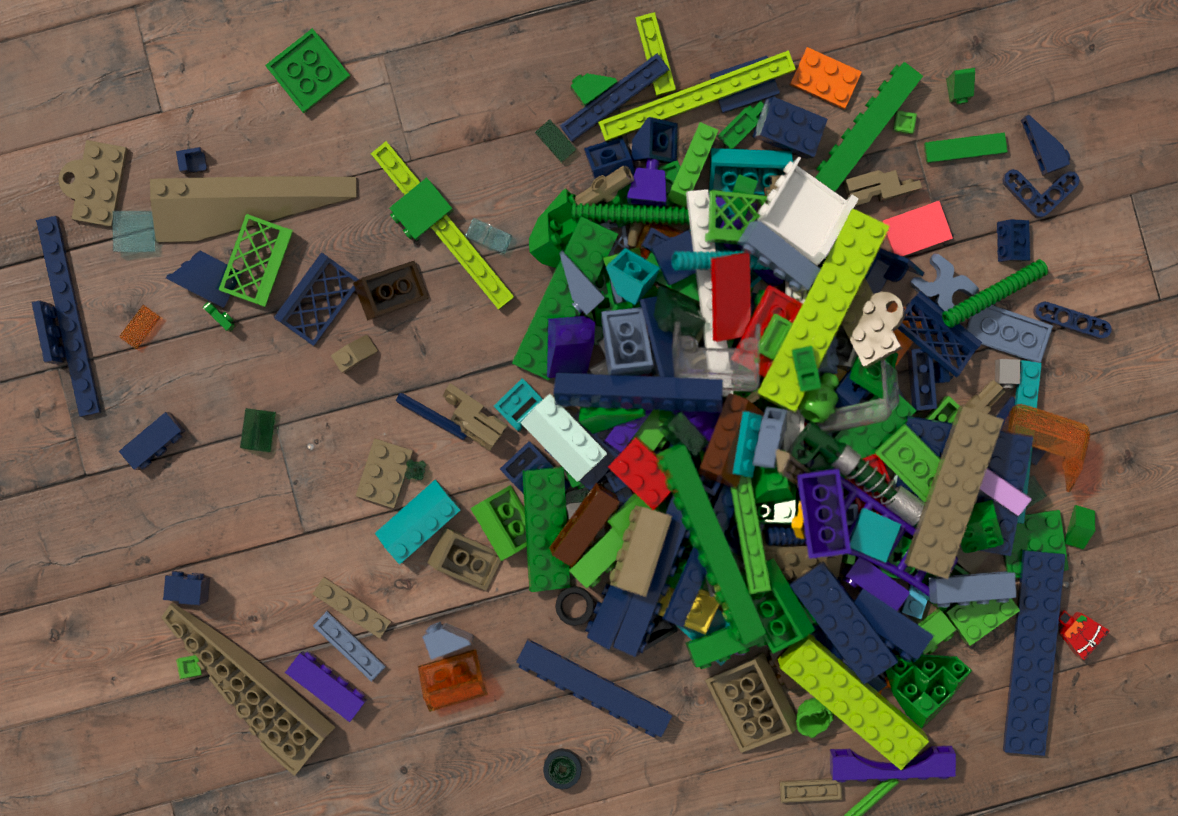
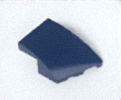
M201 250L194 254L190 260L181 264V267L175 272L166 276V279L223 308L231 294L219 290L227 264ZM232 269L230 270L229 276L234 274ZM235 276L226 281L224 288L234 290L237 284Z

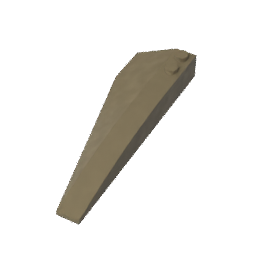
M266 176L150 179V201L157 243L198 242L231 231L241 230L246 214L270 222L307 210L321 208L325 205L357 198L356 177ZM249 220L246 227L256 226L258 223Z
M171 603L161 617L177 638L183 640L184 648L188 653L192 652L193 655L197 656L199 667L208 672L210 675L209 680L227 703L233 704L240 719L243 718L250 726L249 731L252 735L258 736L263 749L295 776L335 729V726L256 659L201 620Z

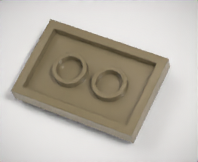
M374 438L356 496L395 508L413 450Z

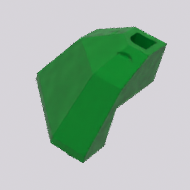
M564 189L540 215L529 237V253L541 264L554 268L557 267L561 259L559 253L562 250L564 252L579 219H576V221L572 219V205L576 203V195L567 189Z
M900 653L896 655L898 663L886 670L893 696L906 715L921 729L946 706L972 672L956 656L921 654L915 663L912 661L909 663L899 656Z

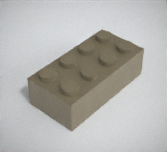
M762 530L761 538L765 560L768 561L774 558L786 580L795 581L823 561L838 579L843 554L809 559L807 544H785L784 546L780 544L775 546L773 544L768 546L765 540L766 530Z

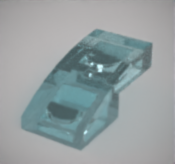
M473 218L465 237L504 255L513 237L511 234Z

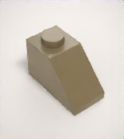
M365 335L347 344L332 354L331 357L340 371L345 374L377 353L378 350L369 336Z

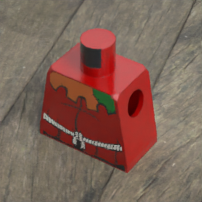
M1063 610L1059 614V622L1064 626L1058 633L1074 654L1082 660H1085L1110 632L1080 612H1076L1071 616Z

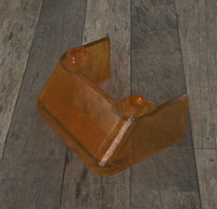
M1024 404L1012 407L1001 431L1033 436L1032 447L1063 456L1062 468L1065 471L1066 491L1071 492L1084 466L1090 440L1089 427L1086 424Z

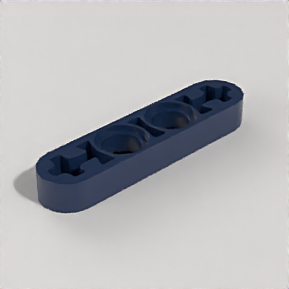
M1038 303L1033 310L1034 316L1041 321L1094 338H1106L1112 331L1110 323L1105 320L1053 303ZM1044 306H1046V311L1053 312L1054 309H1056V311L1053 314V318L1050 319L1052 315L1044 314L1042 316V312L1039 311V308H1043ZM1061 311L1068 315V320L1065 323L1058 320V314ZM1079 318H1084L1087 321L1086 328L1080 329L1077 326ZM1092 321H1094L1093 326L1099 327L1103 325V329L1106 332L1099 334V330L1091 329Z

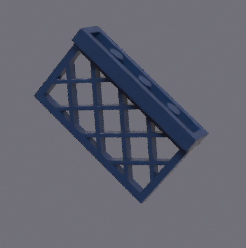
M321 252L274 318L314 346L355 290L354 285L351 289L342 290L340 278L350 277L354 281L359 279ZM329 263L336 267L338 276L325 278L324 269ZM339 270L346 275L340 276ZM321 273H323V279H318ZM338 278L340 290L328 292L326 280ZM317 281H324L326 293L314 294L313 284ZM311 289V295H306L307 292ZM347 291H349V292L346 294V296L343 298V293H342V292H347ZM340 293L342 300L340 304L330 306L328 294ZM326 295L328 307L316 308L314 296ZM312 297L314 309L302 310L300 303L302 299ZM299 305V311L293 312ZM331 308H336L335 311L331 314ZM328 309L330 318L325 322H318L316 311ZM314 311L316 323L304 325L302 313ZM300 313L302 325L292 326L287 322L291 314ZM324 324L321 330H319V325ZM316 325L318 334L312 340L306 336L305 327ZM302 327L303 333L296 328Z
M919 291L905 308L903 321H909L911 328L906 327L902 323L897 329L957 378L982 342L961 324L955 325L953 328L948 327L942 318L944 310ZM915 321L921 322L923 329L917 328ZM919 334H925L926 341H923ZM931 334L937 335L938 342L932 340ZM935 347H940L942 354H939ZM946 347L952 348L954 355H949ZM950 360H956L958 369L951 364Z

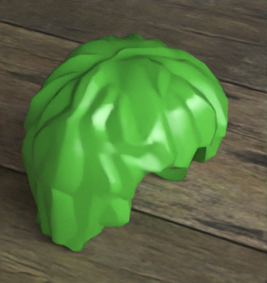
M816 698L805 700L798 708L797 729L802 735L814 738L816 735L827 730L830 723L834 720V713Z

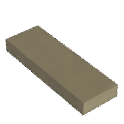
M832 778L779 781L781 803L842 799L841 782Z

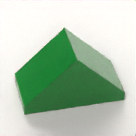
M1075 505L1064 540L1067 545L1084 549L1095 532V511Z

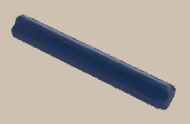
M399 393L397 396V403L460 439H466L467 435L461 432L460 426L404 393Z

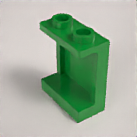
M427 177L389 208L393 212L390 214L392 219L397 224L401 222L405 227L402 231L410 240L414 238L416 241L444 216H449L454 211Z

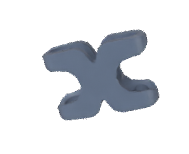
M933 254L930 257V264L937 271V277L934 282L929 283L921 277H914L910 281V285L915 291H921L928 298L936 296L934 303L944 311H948V309L955 306L952 303V295L955 291H961L968 296H974L979 292V288L968 277L959 275L954 278V266L939 254Z

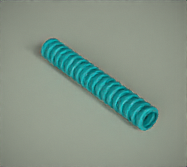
M675 251L672 256V266L675 270H711V258L745 252ZM750 255V269H770L769 267L762 266L754 255Z

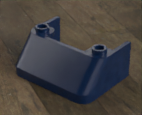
M880 248L865 279L873 294L881 292L887 280L898 282L905 276L907 271L923 276L924 272L910 259Z

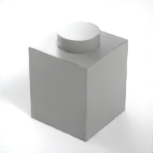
M995 360V382L1001 384L1003 388H1013V385L1020 384V360Z

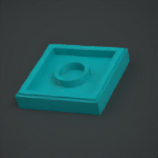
M862 508L849 539L850 548L886 563L901 524Z

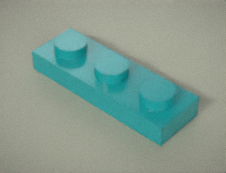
M743 412L733 474L753 477L755 468L753 461L762 424L761 415L751 412Z

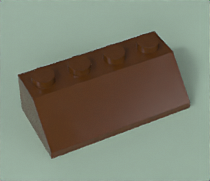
M728 393L697 474L737 489L741 476L733 474L742 414L743 412H751L761 415L763 419L765 413L749 400Z

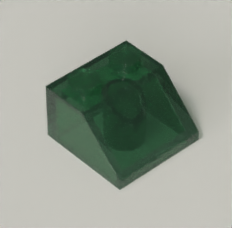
M659 287L654 311V318L658 323V327L664 332H673L681 339L687 338L693 341L706 323L700 310L692 299L665 287Z

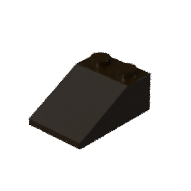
M415 261L360 278L353 283L367 321L429 298Z

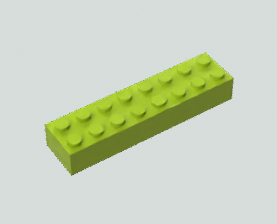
M811 634L793 643L779 657L780 669L900 770L929 742L926 733L872 686L868 683L863 684L852 669Z

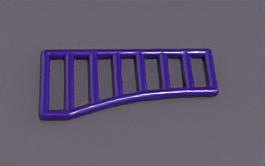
M840 475L842 487L849 491L844 499L845 513L854 499L858 497L866 503L863 508L870 511L875 509L883 517L901 524L888 556L889 558L905 532L914 536L916 528ZM859 515L857 516L856 520L854 521V523L852 524V526H851L850 529L848 530L849 539H850V536H851V534H852V532H853V529H854V527H855V524H856V522H857V519H858ZM851 549V553H847L884 568L930 597L929 587L921 582L927 572L919 569L915 577L905 572L908 565L904 564L908 550L898 566L888 561L886 563L881 562L854 549ZM955 557L951 572L958 562L957 557Z

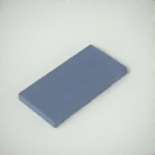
M993 305L971 316L966 326V329L982 342L981 345L1037 363L1042 361L1053 325Z

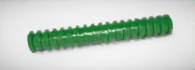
M573 203L572 205L573 221L580 219V216L593 222L595 220H598V222H601V220H605V222L611 220L612 223L614 221H617V223H620V221H624V223L636 221L637 224L639 222H643V224H646V222H649V224H652V222H655V224L662 222V225L668 223V225H671V223L675 225L687 223L690 226L688 209H685V207L678 209V207L672 209V206H669V208L665 206L659 208V206L647 208L646 205L640 207V205H637V207H634V205H631V207L624 205L622 207L621 204H618V206L614 204L602 206V204H599L597 206L595 203L589 205V203H586V205H583V203H580V205Z
M1038 259L1025 266V268L1020 269V271H1016L1015 274L1013 273L994 285L989 286V288L984 289V291H980L979 294L977 293L958 305L953 306V308L948 309V311H944L942 313L944 323L948 327L953 328L955 325L960 324V322H964L965 319H969L971 316L976 315V313H980L981 310H985L986 307L989 308L991 305L996 304V302L1012 295V293H1016L1017 290H1021L1043 276L1048 275L1046 263Z

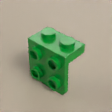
M993 500L974 504L960 543L964 553L976 552L1004 544Z

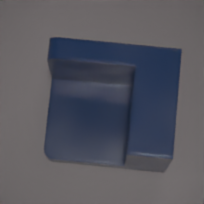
M201 147L176 151L179 171L181 173L189 174L207 170L205 152Z

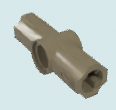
M622 166L606 177L603 175L597 177L590 188L575 197V202L577 205H580V203H583V205L595 203L597 205L602 201L609 202L613 200L620 189L634 181L631 170L627 166Z
M991 380L978 395H974L964 406L988 414L991 410L990 407L1005 393V390L999 383Z

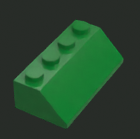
M772 558L766 561L771 590L750 594V597L766 632L763 637L774 654L805 638L815 629L775 559ZM745 573L741 576L749 592L747 577Z

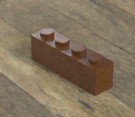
M596 483L549 547L552 556L571 567L576 562H579L583 557L585 549L593 544L596 534L606 526L607 519L617 511L620 501L616 494Z

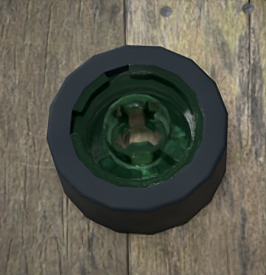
M564 748L556 749L545 759L543 767L544 777L554 788L562 790L571 788L581 777V761L573 751ZM560 765L567 768L565 772L559 771Z

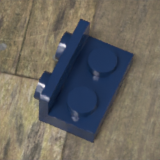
M1009 219L997 222V253L999 262L1030 261L1029 220Z

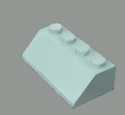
M551 394L542 400L521 422L577 482L607 454L562 406L555 405Z

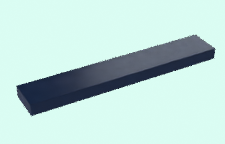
M655 54L562 123L560 127L570 141L574 142L597 125L599 121L605 119L670 71L659 54Z

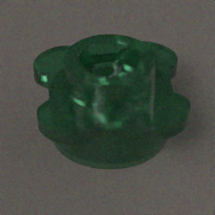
M412 459L406 462L407 471L404 476L407 479L422 480L426 463L424 461L414 462Z

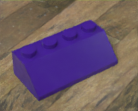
M839 469L797 475L809 559L851 553Z

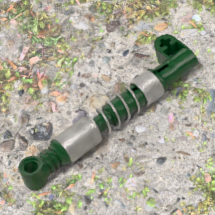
M811 421L791 444L789 453L801 464L808 463L819 452L828 459V463L832 467L839 469L840 473L847 475L848 479L853 478L856 480V485L864 486L866 492H872L873 498L881 497L883 505L886 504L889 510L912 527H917L925 503L903 486H899L896 489L892 488L894 480H891L889 484L884 482L886 473L882 475L877 471V467L873 468L869 465V461L865 462L862 460L861 455L846 443H840ZM802 440L812 447L811 450L803 447L801 444ZM826 446H831L837 452L833 453L828 448H826ZM798 449L803 450V451L805 452V454H804V455L798 454V453H797V450H798ZM877 491L880 495L874 496V493ZM883 496L887 498L886 503H883L882 501Z

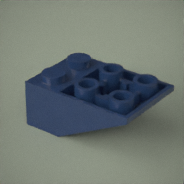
M529 441L500 470L524 494L522 470L551 468L554 466ZM564 478L566 491L571 484Z

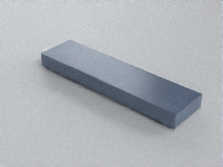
M326 611L313 625L371 682L386 667L329 611Z

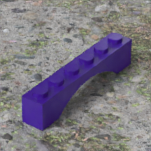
M931 746L923 753L914 757L900 770L893 763L873 761L858 755L851 749H830V774L832 779L838 782H846L848 780L864 782L868 779L886 781L895 778L898 780H908L909 778L926 780L929 777L948 779L949 777L956 776V753L952 746Z

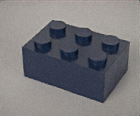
M773 96L765 100L753 138L782 150L792 151V154L802 158H813L817 152L828 119Z

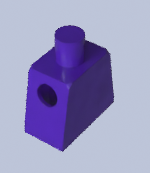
M647 159L646 168L636 169L634 181L631 183L627 195L628 204L646 205L647 207L659 206V208L665 206L667 208L666 176L664 170H658V160Z

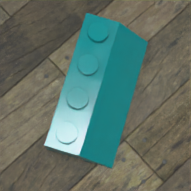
M711 148L709 191L733 192L737 177L740 174L757 180L753 195L764 196V187H770L769 176L785 175L784 168L789 161L793 162L792 151Z
M435 479L375 534L389 554L400 565L457 515L462 508Z

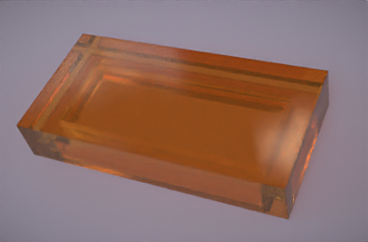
M142 305L119 337L137 349L160 319V316L146 305Z

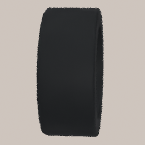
M572 586L566 588L557 597L556 613L560 620L568 625H582L589 620L593 613V598L582 587ZM571 594L581 595L586 601V611L577 618L569 617L563 611V601Z

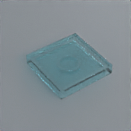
M112 211L113 252H155V231L152 211Z

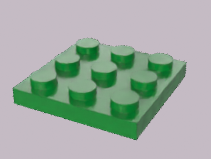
M313 28L265 65L303 114L351 77Z
M1060 510L1025 514L1024 523H1017L1011 556L1004 555L1006 571L1015 573V578L1020 577L1023 550L1065 554L1064 571L1069 570Z

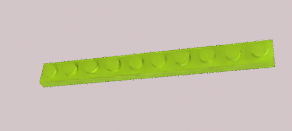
M788 50L599 121L598 123L605 142L639 130L648 117L666 120L789 74L796 69Z
M387 141L371 153L404 195L420 183ZM447 215L431 227L498 310L514 298Z

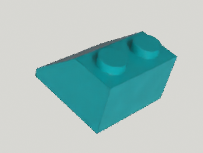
M626 248L606 267L617 295L634 305L652 288L660 270L656 265Z

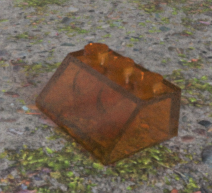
M476 649L418 666L423 699L429 712L488 695L485 677Z

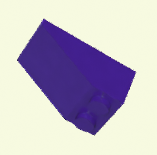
M588 316L548 319V378H556V373L587 374L595 342V322Z

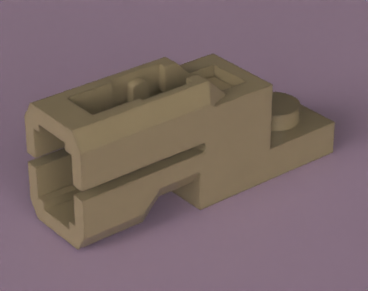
M877 170L846 179L843 182L846 194L850 193L847 198L851 195L858 198L854 207L869 203L871 198L876 196L879 197L881 202L919 191L922 188L920 180L914 182L913 179L901 182L902 185L900 186L896 170L887 173Z
M450 383L443 397L449 404L458 406L451 417V421L460 426L461 432L490 451L508 425L495 416L488 417L481 412L484 407L482 404Z

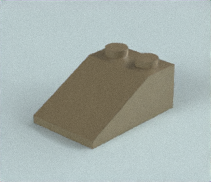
M445 527L430 556L428 564L440 572L487 591L501 560L494 549Z

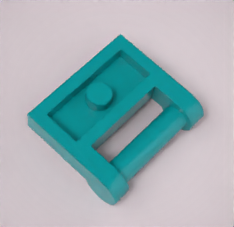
M522 378L494 407L520 432L523 429L521 422L543 399ZM533 397L536 402L516 421L512 416Z

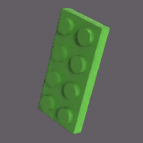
M905 423L875 451V454L915 494L926 502L941 458Z

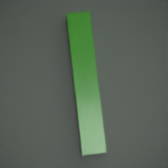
M741 476L737 489L732 487L730 489L749 594L770 591L771 587L751 477Z

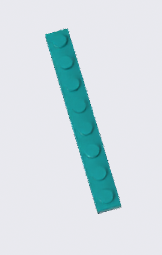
M1020 361V384H1017L1012 433L1031 435L1034 438L1042 363ZM1032 447L1023 493L1026 495L1028 493ZM1026 507L1018 516L1017 523L1019 524L1024 523Z

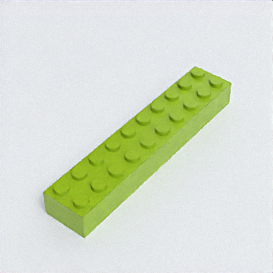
M852 208L758 391L759 397L796 414L807 391L800 392L791 349L812 345L816 366L819 369L889 232V225Z

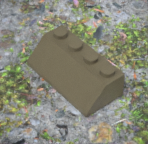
M635 506L629 516V527L623 534L624 542L622 548L619 549L616 556V567L610 574V585L646 597L672 516Z

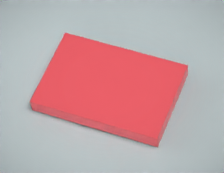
M940 201L881 221L890 226L887 239L892 253L902 257L953 239Z

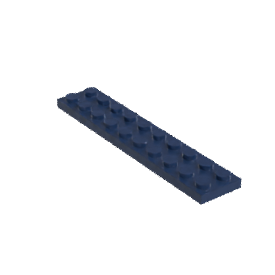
M1023 550L1017 603L1020 611L1016 613L1003 751L1006 753L1045 756L1065 554L1030 550Z

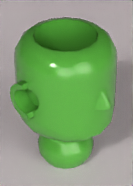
M827 372L821 376V388L808 390L804 395L798 410L805 419L814 423H823L831 414L835 413L834 407L838 401V396L834 389L838 387L839 379L832 373Z

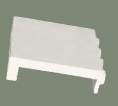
M798 157L794 162L789 161L784 168L785 175H781L776 181L775 186L777 188L776 190L773 189L766 199L769 202L767 204L764 203L758 211L760 217L757 221H761L808 260L818 265L829 253L858 198L851 195L845 200L798 167L797 164L801 159Z

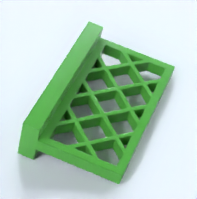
M717 190L709 191V232L705 233V242L740 245L737 242L749 223L758 220L760 217L751 204L757 200L763 206L764 203L769 202L766 199L767 196ZM716 196H721L726 202L721 209L716 204ZM736 198H739L745 205L740 211L732 203ZM728 206L735 213L730 220L723 213ZM746 209L754 216L749 222L742 216ZM718 216L726 223L722 228H715V219ZM737 217L744 225L741 230H737L732 224Z
M246 214L219 290L266 307L293 230ZM248 221L257 222L261 230L249 234L246 228ZM261 224L266 225L268 227L263 229ZM270 228L279 230L277 239L269 242L264 231ZM246 231V233H247L248 236L242 238L243 235H244V232ZM262 232L267 243L256 248L251 237ZM249 238L254 249L243 254L239 247L240 243ZM275 242L274 248L272 249L270 244ZM269 246L272 252L271 256L262 261L257 250ZM239 250L241 255L236 257L237 251ZM255 251L260 262L249 267L244 256ZM242 257L247 268L236 273L232 266L233 262ZM269 261L267 267L265 268L263 263ZM262 265L265 273L263 277L255 280L250 269ZM232 269L234 274L229 276L230 270ZM248 270L253 281L242 286L237 275ZM235 276L240 287L234 290L224 288L226 281ZM262 280L260 286L258 287L257 282ZM255 284L258 290L255 299L247 296L243 288ZM242 290L243 294L237 293L236 291Z

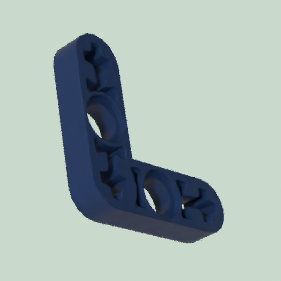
M1009 170L1002 178L1004 186L1036 218H1042L1049 214L1079 185L1080 181L1079 176L1075 172L1069 171L1061 175L1047 190L1040 194L1018 170ZM1008 175H1015L1017 177L1015 182L1009 183L1010 177ZM1072 177V184L1067 185L1063 189L1061 186L1067 181L1066 178ZM1023 183L1024 185L1018 188V190L1016 191L1015 188L1019 184ZM1027 188L1031 191L1030 199H1024L1021 196L1022 189ZM1052 189L1060 193L1058 200L1050 198L1049 194ZM1047 201L1049 204L1042 209L1044 213L1042 211L1038 213L1036 211L1038 208L1036 204L1041 205Z

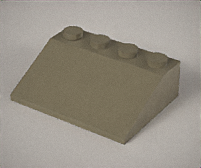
M764 652L745 659L705 680L741 753L790 735L797 729V718Z

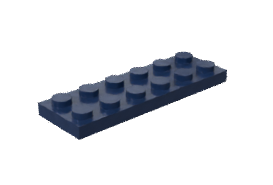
M824 561L790 584L791 589L863 684H866L898 663L896 656Z

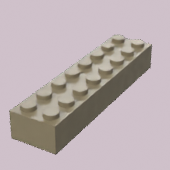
M959 406L904 564L948 579L1003 419L966 406Z

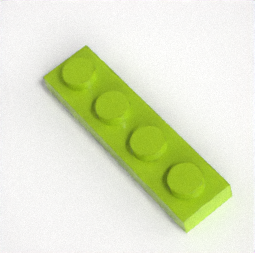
M655 12L635 17L646 61L658 53L670 70ZM671 70L653 82L656 96L676 91Z

